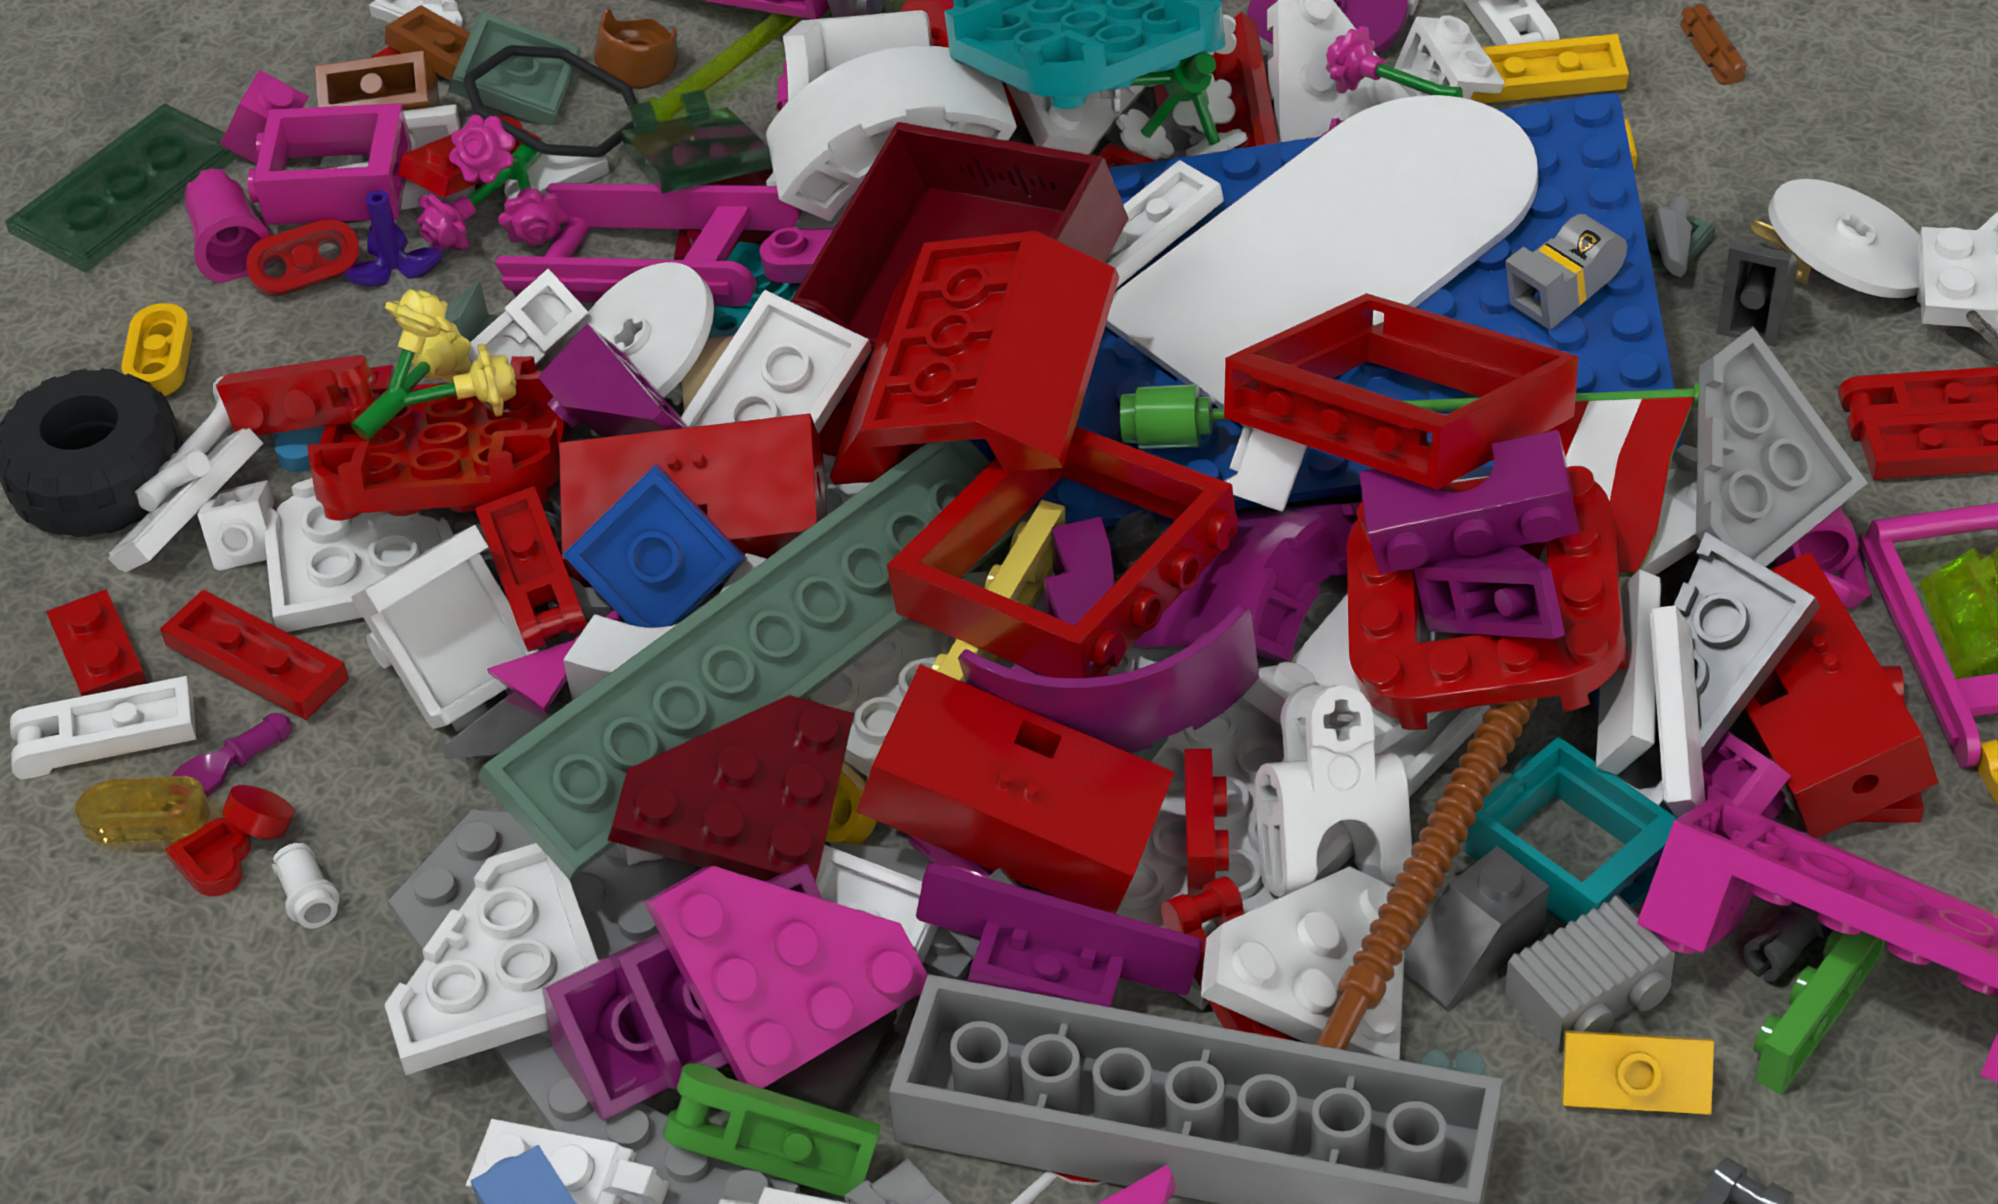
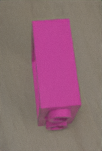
M402 103L270 109L264 132L258 133L256 136V168H250L247 177L250 200L252 202H259L265 225L313 223L323 219H336L339 221L370 220L365 198L370 192L382 190L388 194L394 219H399L406 179L399 176L398 171L402 154L412 150ZM370 154L368 167L285 171L288 158Z

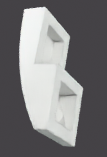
M547 269L504 308L506 311L471 341L468 357L472 362L478 360V345L484 343L491 355H506L509 364L512 356H534L535 366H537L585 319L589 312L559 279Z

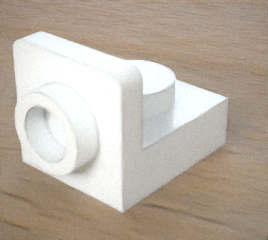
M268 480L217 491L199 510L197 515L213 567L216 570L220 571L267 560L264 531H267L266 512L275 503Z

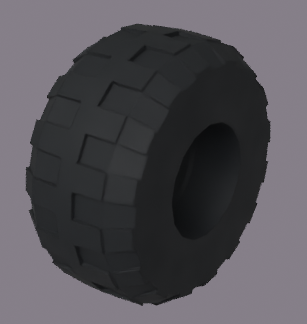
M101 368L100 370L91 371L86 369L70 371V374L51 377L41 382V385L35 389L26 391L17 399L12 410L8 409L0 423V482L17 514L27 523L29 522L39 527L40 530L75 537H92V535L107 532L109 534L122 530L136 521H141L150 512L139 506L137 494L134 492L159 472V468L166 461L170 460L173 453H176L183 445L168 400L162 392L152 387L151 383L129 373L125 375L114 369Z

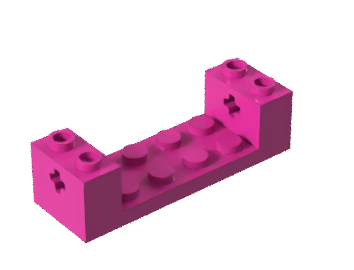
M1716 796L1711 797L1674 820L1637 925L1657 933L1658 937L1671 950L1685 954H1693L1696 951L1704 953L1742 923L1752 894L1778 905H1791L1793 901L1819 912L1817 919L1833 930L1850 935H1858L1860 931L1866 932L1887 941V950L1903 960L1920 965H1927L1931 960L1957 971V979L1965 986L1984 994L1998 995L1997 914ZM1998 1032L1980 1074L1997 1082V1090Z

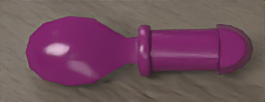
M278 713L267 715L263 718V722L238 737L226 739L222 749L198 755L185 762L173 772L170 780L172 794L181 800L196 801L209 796L222 786L231 766L237 764L240 768L244 767L249 759L280 741L282 743L286 740L292 731L290 718Z

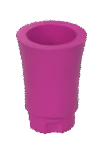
M203 170L195 180L187 183L184 193L186 200L185 209L194 238V258L198 269L205 277L217 283H225L247 276L246 259L250 249L259 240L272 235L256 216L244 189L236 180L229 178L224 170ZM268 262L265 265L264 270L267 268L270 262Z

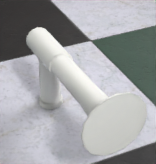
M224 376L218 377L213 383V394L217 403L209 417L185 441L177 452L173 453L170 460L166 461L159 468V472L134 492L137 494L139 506L150 512L155 511L176 488L195 478H202L210 471V461L205 454L223 434L232 428L230 419L215 386Z

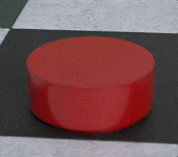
M236 785L229 792L222 814L231 826L247 835L261 839H277L286 834L294 814V809L288 801L271 791L256 786Z

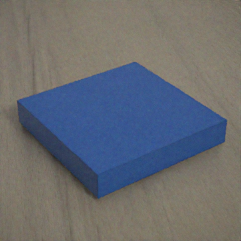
M659 464L654 465L562 554L629 625L645 628L667 627L680 623L748 559Z

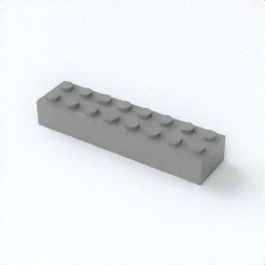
M928 974L889 1089L894 1137L897 1142L1124 1186H1130L1167 1165L1176 1183L1174 1195L1217 1204H1483L1498 1128L1503 1079Z

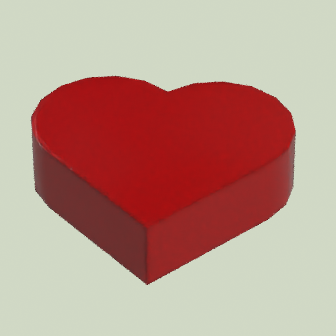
M221 817L206 823L165 848L169 861L197 892L210 897L220 896L232 891L242 879L243 869L240 862L248 855L251 849L250 835L231 826L225 817Z

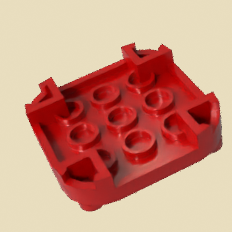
M512 356L510 365L514 369V378L517 382L516 395L503 402L502 416L496 417L493 409L488 404L485 405L480 402L476 396L458 400L457 395L404 407L369 441L362 439L354 431L351 423L325 426L320 443L307 445L316 500L323 505L325 517L329 520L342 521L354 518L360 513L388 512L393 516H409L420 512L422 509L446 507L457 512L474 511L476 507L535 486L541 503H545L549 498L547 488L555 484L560 476L559 443L568 442L571 426L561 419L547 404L553 395L538 378L543 371L536 370L534 356ZM393 364L370 368L372 382H369L373 393H378L381 396L389 389L394 374ZM447 383L418 384L411 392ZM341 388L344 397L348 396L345 388Z

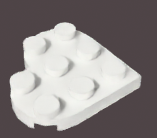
M313 479L296 483L291 487L294 496L280 504L276 511L270 507L266 512L267 531H264L275 626L285 632H291L362 618L363 616L351 596L454 536L448 522L444 518L439 522L435 518L419 515V512L409 516H393L388 512L360 513L358 516L348 520H329L324 515L323 505L316 500Z

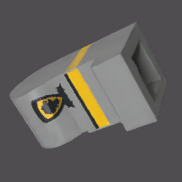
M1578 214L1570 218L1554 239H1549L1534 252L1522 247L1505 260L1510 304L1547 329L1552 330L1618 273L1627 254L1626 239L1586 214ZM1538 291H1540L1541 303L1534 298Z

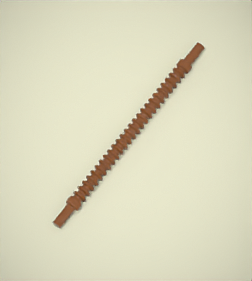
M1538 698L1490 705L1491 709L1483 714V724H1480L1475 729V738L1471 739L1467 744L1468 753H1464L1460 757V767L1452 772V782L1444 787V797H1441L1436 802V812L1431 813L1427 819L1428 827L1423 828L1419 833L1420 842L1415 843L1411 848L1412 857L1407 858L1403 862L1404 872L1396 876V888H1392L1387 893L1386 900L1388 903L1383 904L1378 909L1380 919H1376L1370 924L1371 935H1366L1361 941L1363 950L1357 951L1353 955L1354 965L1349 966L1340 979L1338 991L1341 997L1315 1045L1346 1050L1365 1012L1375 1009L1380 1004L1386 992L1385 982L1390 981L1394 977L1393 966H1397L1402 962L1403 953L1401 950H1406L1411 945L1410 935L1415 934L1419 930L1418 919H1422L1427 914L1428 907L1426 904L1431 903L1436 897L1434 888H1438L1443 884V873L1451 869V858L1460 852L1459 843L1468 837L1467 828L1476 822L1475 813L1483 808V798L1491 793V783H1494L1499 778V768H1502L1507 763L1506 754L1514 750V740L1522 735V725H1525L1530 720V711L1537 706Z

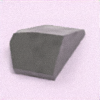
M513 692L443 746L445 759L499 754L565 705L554 700L545 713L517 692Z

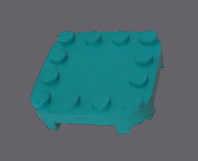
M953 0L954 7L944 11L950 57L954 61L965 63L982 71L986 76L1004 81L1021 92L1050 97L1051 105L1060 109L1078 107L1086 102V95L1106 89L1117 90L1128 87L1133 83V79L1152 71L1173 69L1180 64L1182 59L1200 52L1218 51L1226 45L1221 0Z

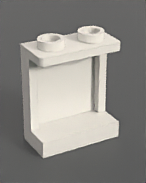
M476 525L455 534L351 596L423 717L433 729L450 723L456 732L466 728L489 710L484 702L504 690L508 696L515 692L491 676L487 668L542 651L538 649L531 652L527 651L509 601L479 553L488 548V545Z

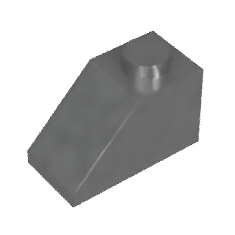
M1732 240L1727 260L1717 334L1737 338L1754 327L1766 345L1776 347L1793 297L1799 262L1793 253Z
M1496 846L1448 884L1411 941V945L1404 952L1403 976L1444 1010L1449 1011L1506 965L1514 953H1521L1525 947L1531 945L1544 934L1550 886L1500 847Z

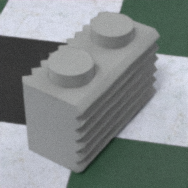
M1615 895L1609 903L1603 902L1598 909L1592 908L1588 915L1582 914L1576 922L1570 921L1565 928L1559 927L1554 935L1548 934L1543 941L1537 940L1531 948L1525 947L1520 954L1514 953L1508 961L1505 996L1558 1052L1564 1050V1030L1607 1033L1613 1026L1616 1018L1634 1007L1642 1012L1652 1009L1665 998L1670 990L1675 951L1671 950L1658 937L1657 933L1637 925L1639 915L1620 896Z

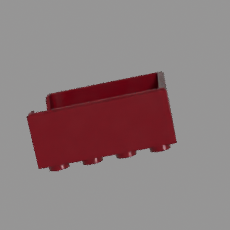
M897 122L790 302L869 339L873 351L893 291L923 243L1038 231L1105 263L1129 218L1104 157ZM872 351L862 365L861 371L866 372Z

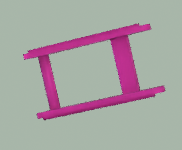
M550 183L546 191L547 193L558 195L559 205L567 211L568 219L565 221V227L544 257L499 256L494 263L503 276L501 279L503 285L507 290H512L515 297L549 269L579 302L596 303L609 289L630 274L650 265L675 262L689 266L707 282L713 296L714 306H743L754 295L756 280L745 266L733 261H724L743 230L777 231L782 228L794 227L801 217L802 210L780 201L777 186ZM592 227L703 229L684 260L572 257Z
M1998 503L1872 520L1867 533L1860 534L1858 538L1859 546L1960 768L1977 766L1980 761L1981 742L1973 717L1998 713V673L1955 679L1893 543L1996 529L1998 532Z

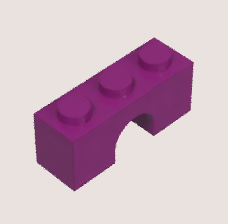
M1559 430L1493 443L1494 467L1490 476L1479 486L1463 492L1437 490L1377 469L1359 472L1367 535L1380 574L1398 570H1412L1422 565L1466 556H1480L1490 551L1530 543H1544L1555 538L1579 534L1571 481Z

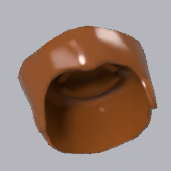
M606 8L600 21L597 41L593 51L595 64L598 68L624 81L631 88L654 86L665 80L677 65L676 28H672L670 33L663 25L652 18L619 21L614 18L611 9Z

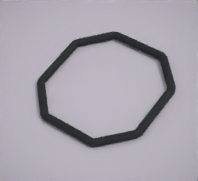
M509 45L475 67L464 77V85L473 112L484 120L496 115L484 109L475 81L511 56L562 59L623 94L632 121L598 147L546 144L498 117L507 133L514 136L516 140L545 155L602 157L643 125V116L632 88L627 83L562 48Z

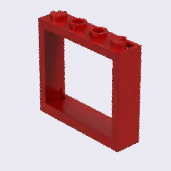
M1366 293L1226 357L1224 418L1438 490L1494 460L1493 443L1541 434L1574 417L1579 356ZM1373 310L1384 313V322L1373 325ZM1368 361L1480 396V398L1447 415H1443L1332 378ZM1428 433L1432 434V442L1427 441Z
M1076 426L1064 468L1004 472L999 461L995 458L887 564L896 613L1047 677H1103L1112 667L1117 668L1124 654L1146 631L1152 630L1157 625L1164 611L1179 595L1193 587L1200 573L1221 551L1229 548V542L1238 534L1237 522L1239 521L1235 513L1233 486L1225 481ZM1061 477L1175 520L1076 625L960 579Z

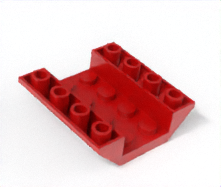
M1038 231L923 243L891 296L829 476L834 485L874 482L896 465L902 445L984 438L1004 472L1064 468L1120 277L1116 268Z

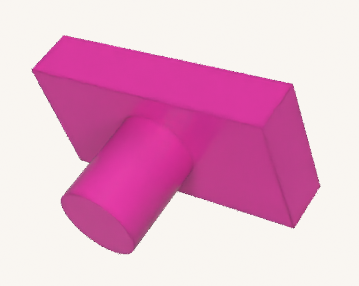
M1727 731L1702 764L1705 801L1716 796L1773 820L1784 806L1785 794L1781 788L1791 775L1772 760Z

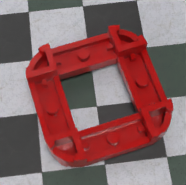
M1583 466L1568 467L1580 533L1555 538L1546 542L1547 565L1551 568L1565 635L1555 639L1480 634L1420 643L1419 596L1414 569L1380 574L1367 535L1363 501L1357 508L1358 519L1351 528L1347 541L1349 660L1359 690L1373 708L1387 716L1399 719L1402 729L1428 730L1427 713L1560 696L1565 712L1589 705L1588 693L1603 685L1615 673L1617 668L1625 670L1628 661V645L1624 632L1617 551L1619 538L1609 498L1603 488L1594 480L1593 473L1588 468ZM1487 478L1453 482L1440 489L1448 492H1463L1479 486Z

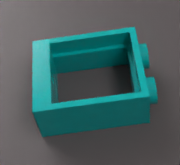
M1558 736L1538 754L1534 752L1527 754L1517 764L1512 775L1494 791H1491L1487 797L1483 798V808L1475 813L1476 822L1467 828L1468 837L1465 843V853L1478 861L1496 846L1500 847L1550 886L1546 912L1567 926L1570 921L1576 922L1582 914L1588 915L1592 908L1598 909L1603 902L1609 903L1615 895L1620 896L1632 909L1640 903L1648 894L1673 822L1677 818L1614 774L1596 768L1595 761ZM1555 796L1625 844L1583 882L1512 833Z

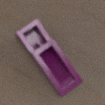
M1101 517L1052 527L1053 573L1055 576L1044 578L1045 613L1073 625H1076L1114 585L1111 549Z

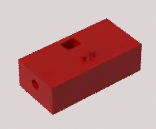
M811 413L559 443L562 554L657 464L664 469L744 555L749 553L768 559L827 516L823 445ZM562 555V559L573 578L579 581L584 588L592 587Z
M1810 551L1771 569V571L1813 595L1817 599L1820 608L1741 712V716L1763 755L1791 775L1782 789L1807 834L1817 839L1939 782L1922 732Z
M920 664L873 762L856 812L996 871L999 868H1003L1012 879L1057 898L1116 914L1136 873L1175 772Z

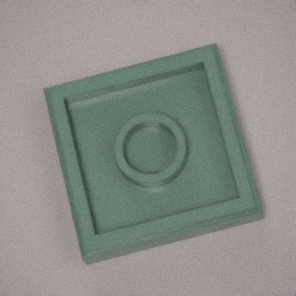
M479 12L452 76L448 92L469 99L464 85L465 75L509 45L562 48L577 56L580 55L582 48L484 12ZM511 56L480 77L475 83L483 105L539 125H553L575 66L562 59Z

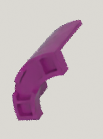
M1360 503L1284 508L1283 512L1276 509L1235 512L1239 520L1237 522L1238 534L1229 542V548L1221 551L1200 573L1193 587L1183 591L1164 611L1157 625L1152 630L1146 631L1134 645L1142 649L1187 648L1203 632L1208 634L1238 605L1242 604L1251 610L1257 656L1270 662L1291 661L1300 626L1312 603L1321 592L1318 585L1331 575H1342L1347 572V541L1351 528L1358 519L1357 508Z
M1242 604L1238 605L1208 634L1203 632L1186 649L1160 662L1111 676L1093 678L1047 677L1016 663L1011 669L984 659L968 649H964L958 657L966 684L1129 753L1153 748L1152 742L1179 733L1191 726L1194 731L1201 728L1230 708L1260 678L1251 610Z

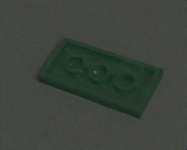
M163 104L8 218L5 224L8 233L86 273L183 199L187 183L195 180L201 171L208 169L221 170L239 155L220 145L225 132L176 108Z

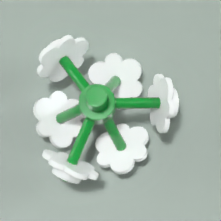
M1223 15L1226 45L1224 48L1214 52L1228 54L1235 49L1237 44L1236 36L1233 34L1236 22L1231 16ZM1214 52L1197 53L1180 60V64L1173 69L1152 71L1133 79V83L1130 86L1126 87L1131 93H1139L1143 90L1144 85L1153 87L1157 84H1164L1169 94L1150 119L1136 109H1131L1126 115L1121 114L1116 119L1117 126L1122 130L1120 133L1121 140L1129 151L1154 160H1158L1159 157L1169 158L1173 154L1174 148L1170 141L1165 138L1166 131L1161 124L1172 110L1176 124L1183 128L1195 126L1199 133L1206 136L1199 144L1186 150L1187 157L1233 150L1235 146L1248 139L1246 133L1242 132L1241 129H1235L1227 133H1217L1215 123L1226 124L1232 120L1235 115V106L1232 100L1229 99L1232 93L1230 83L1226 80L1215 81L1214 76L1211 74L1216 67V62L1212 57ZM1121 89L1100 91L1101 99L1111 98L1112 111L1120 113Z

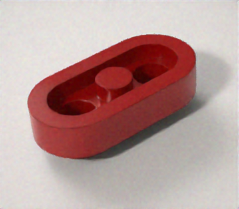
M336 219L319 220L263 238L252 246L247 255L246 273L248 280L258 292L266 296H282L345 275V271L357 262L359 253L358 238L350 226ZM332 243L340 249L341 254L334 260H326L321 257L318 250L323 244ZM276 260L283 263L286 267L285 274L278 278L268 276L264 271V267L268 262Z

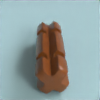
M1701 3L1693 8L1690 6L1685 7L1681 13L1684 18L1681 20L1680 26L1688 37L1694 36L1690 41L1709 68L1714 67L1711 72L1716 80L1722 85L1743 81L1745 78L1743 72L1747 68V64L1720 24L1715 20L1709 8Z

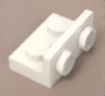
M1441 16L1440 18L1416 17L1394 67L1442 86L1461 87L1463 98L1470 100L1473 92L1500 93L1505 83L1489 56L1486 55L1471 33L1469 26L1464 21L1453 16ZM1402 85L1410 97L1428 95Z

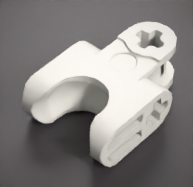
M1306 685L1299 687L1287 697L1281 709L1280 723L1283 734L1284 762L1261 765L1255 780L1259 862L1262 881L1269 891L1279 898L1314 883L1318 873L1317 848L1328 828L1340 822L1352 838L1355 864L1358 870L1387 885L1393 886L1395 885L1396 876L1404 872L1403 862L1407 858L1412 857L1408 783L1403 763L1397 754L1392 752L1374 753V717L1371 705L1363 693L1351 686L1343 685L1329 687ZM1329 714V724L1324 725V715ZM1347 715H1352L1353 720L1348 721ZM1301 718H1306L1305 724L1300 722Z

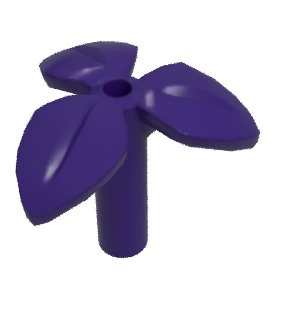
M376 190L366 196L365 200L371 220L367 236V250L377 258L375 261L356 263L345 271V278L362 286L386 285L394 269H398L405 277L412 279L429 271L440 261L443 254L438 248L423 247L406 253L404 249L408 241L401 228L394 222L388 194L385 191Z

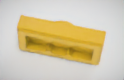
M1564 1030L1562 1105L1711 1114L1714 1040L1711 1038Z

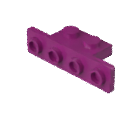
M935 863L928 864L925 870L916 911V918L921 922L981 938L970 969L968 982L1111 1007L1119 977L1180 995L1189 994L1203 941L1195 936Z

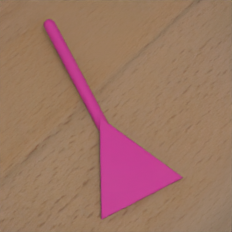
M615 610L605 616L619 622L624 620ZM580 635L573 641L487 668V671L491 676L546 713L567 680L563 659Z

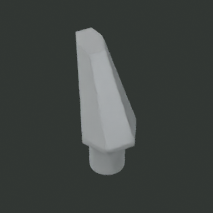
M1674 196L1670 199L1667 207L1659 206L1649 221L1665 267L1671 274L1682 278L1687 271L1690 237L1693 228L1687 220L1692 205L1687 198Z

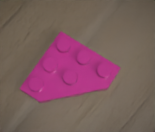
M715 866L704 867L644 901L650 916L737 1080L762 1089L921 994L928 976L901 923Z

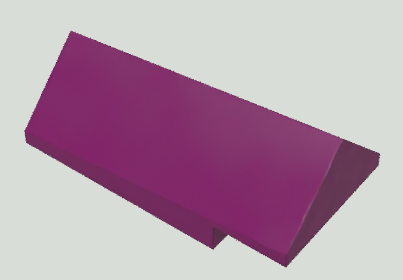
M802 864L766 881L767 883L823 899L808 864ZM659 932L542 987L553 1051L601 1120H606L667 1088L677 1090L682 1068L686 1064H702L714 1069L728 1064L721 1047Z

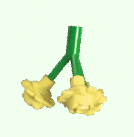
M409 289L404 293L400 301H389L385 305V309L396 317L395 320L403 329L397 345L402 348L389 389L355 419L351 426L362 439L369 441L404 407L457 395L458 400L476 396L480 402L485 405L488 404L493 409L496 417L502 416L503 402L516 395L517 382L514 378L515 373L513 367L508 363L507 356L491 355L489 349L483 343L478 345V360H474L471 363L468 357L471 342L460 334L454 323L445 319L447 302L444 300L439 301L437 295H431L424 290ZM411 363H412V364H414V369H413L412 372L407 376L408 371H409V368H410ZM424 377L430 380L441 378L448 382L447 384L411 392Z

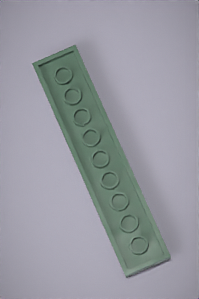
M970 440L926 443L482 766L478 779L570 880L617 844L607 840L628 768L787 695L806 699L907 622L909 618L896 613L887 564L991 462ZM1031 507L960 579H963L1010 543L1018 524L1021 521L1028 522L1035 509Z

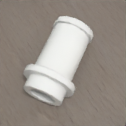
M294 843L283 847L274 855L273 860L276 864H272V869L279 878L287 895L285 910L290 919L305 928H319L329 923L335 917L339 903V892L333 883L324 879L315 860L316 856L312 848L304 843Z

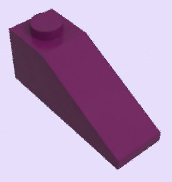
M588 323L538 376L553 395L552 399L547 403L549 407L573 428L582 421L600 436L612 437L689 427L627 354Z
M1518 546L1490 551L1480 556H1466L1422 565L1414 569L1427 631L1555 639L1565 635L1551 568Z

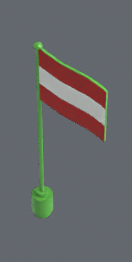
M1694 382V388L1576 393L1574 417L1546 431L1559 430L1567 467L1583 466L1588 468L1593 473L1594 480L1606 492L1611 504L1619 538L1617 551L1620 577H1632L1639 569L1641 570L1656 538L1670 461L1693 404L1695 408L1698 407L1700 395L1699 382ZM1198 384L1137 387L1136 393L1122 394L1120 399V428L1123 444H1138L1140 450L1197 448L1201 446V435L1212 434L1213 421H1231L1224 418V408L1212 409L1210 396L1200 397ZM1478 398L1409 400L1403 402L1434 412H1451ZM1546 542L1518 546L1547 565Z

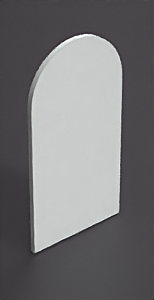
M1425 95L1400 98L1372 106L1337 125L1116 291L1105 326L1186 385L1198 384L1201 396H1210L1213 405L1219 409L1224 408L1226 357L1366 293L1416 308L1509 235L1524 219L1535 199L1539 176L1534 147L1529 137L1514 120L1491 106L1470 99ZM1373 310V325L1384 322V313Z

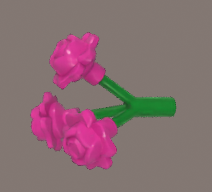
M472 115L464 128L452 133L451 139L456 148L450 152V161L461 168L466 181L475 182L480 177L485 183L468 197L460 195L452 203L440 200L432 193L427 196L422 195L418 199L419 205L422 208V214L416 220V224L420 227V234L425 241L440 250L448 247L456 251L460 249L463 251L467 250L470 244L466 237L465 220L475 213V206L508 179L517 180L520 189L517 198H511L505 202L506 212L498 217L499 225L508 231L510 242L517 243L523 241L529 246H536L561 233L560 224L567 221L568 214L559 205L558 195L547 193L542 196L539 190L532 189L527 173L542 153L523 143L513 154L508 152V150L514 147L516 140L514 136L504 130L502 122L497 116H490L484 120L479 115Z

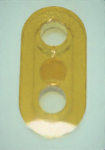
M175 776L111 779L100 782L81 794L75 804V813L84 835L89 840L115 844L139 841H178L204 826L210 817L211 808L204 788L198 780L192 777Z

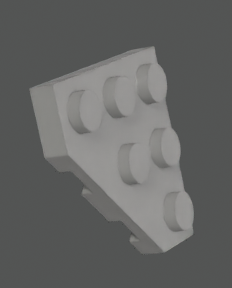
M1754 327L1739 335L1699 366L1700 395L1698 398L1696 535L1702 541L1705 532L1766 567L1868 483Z

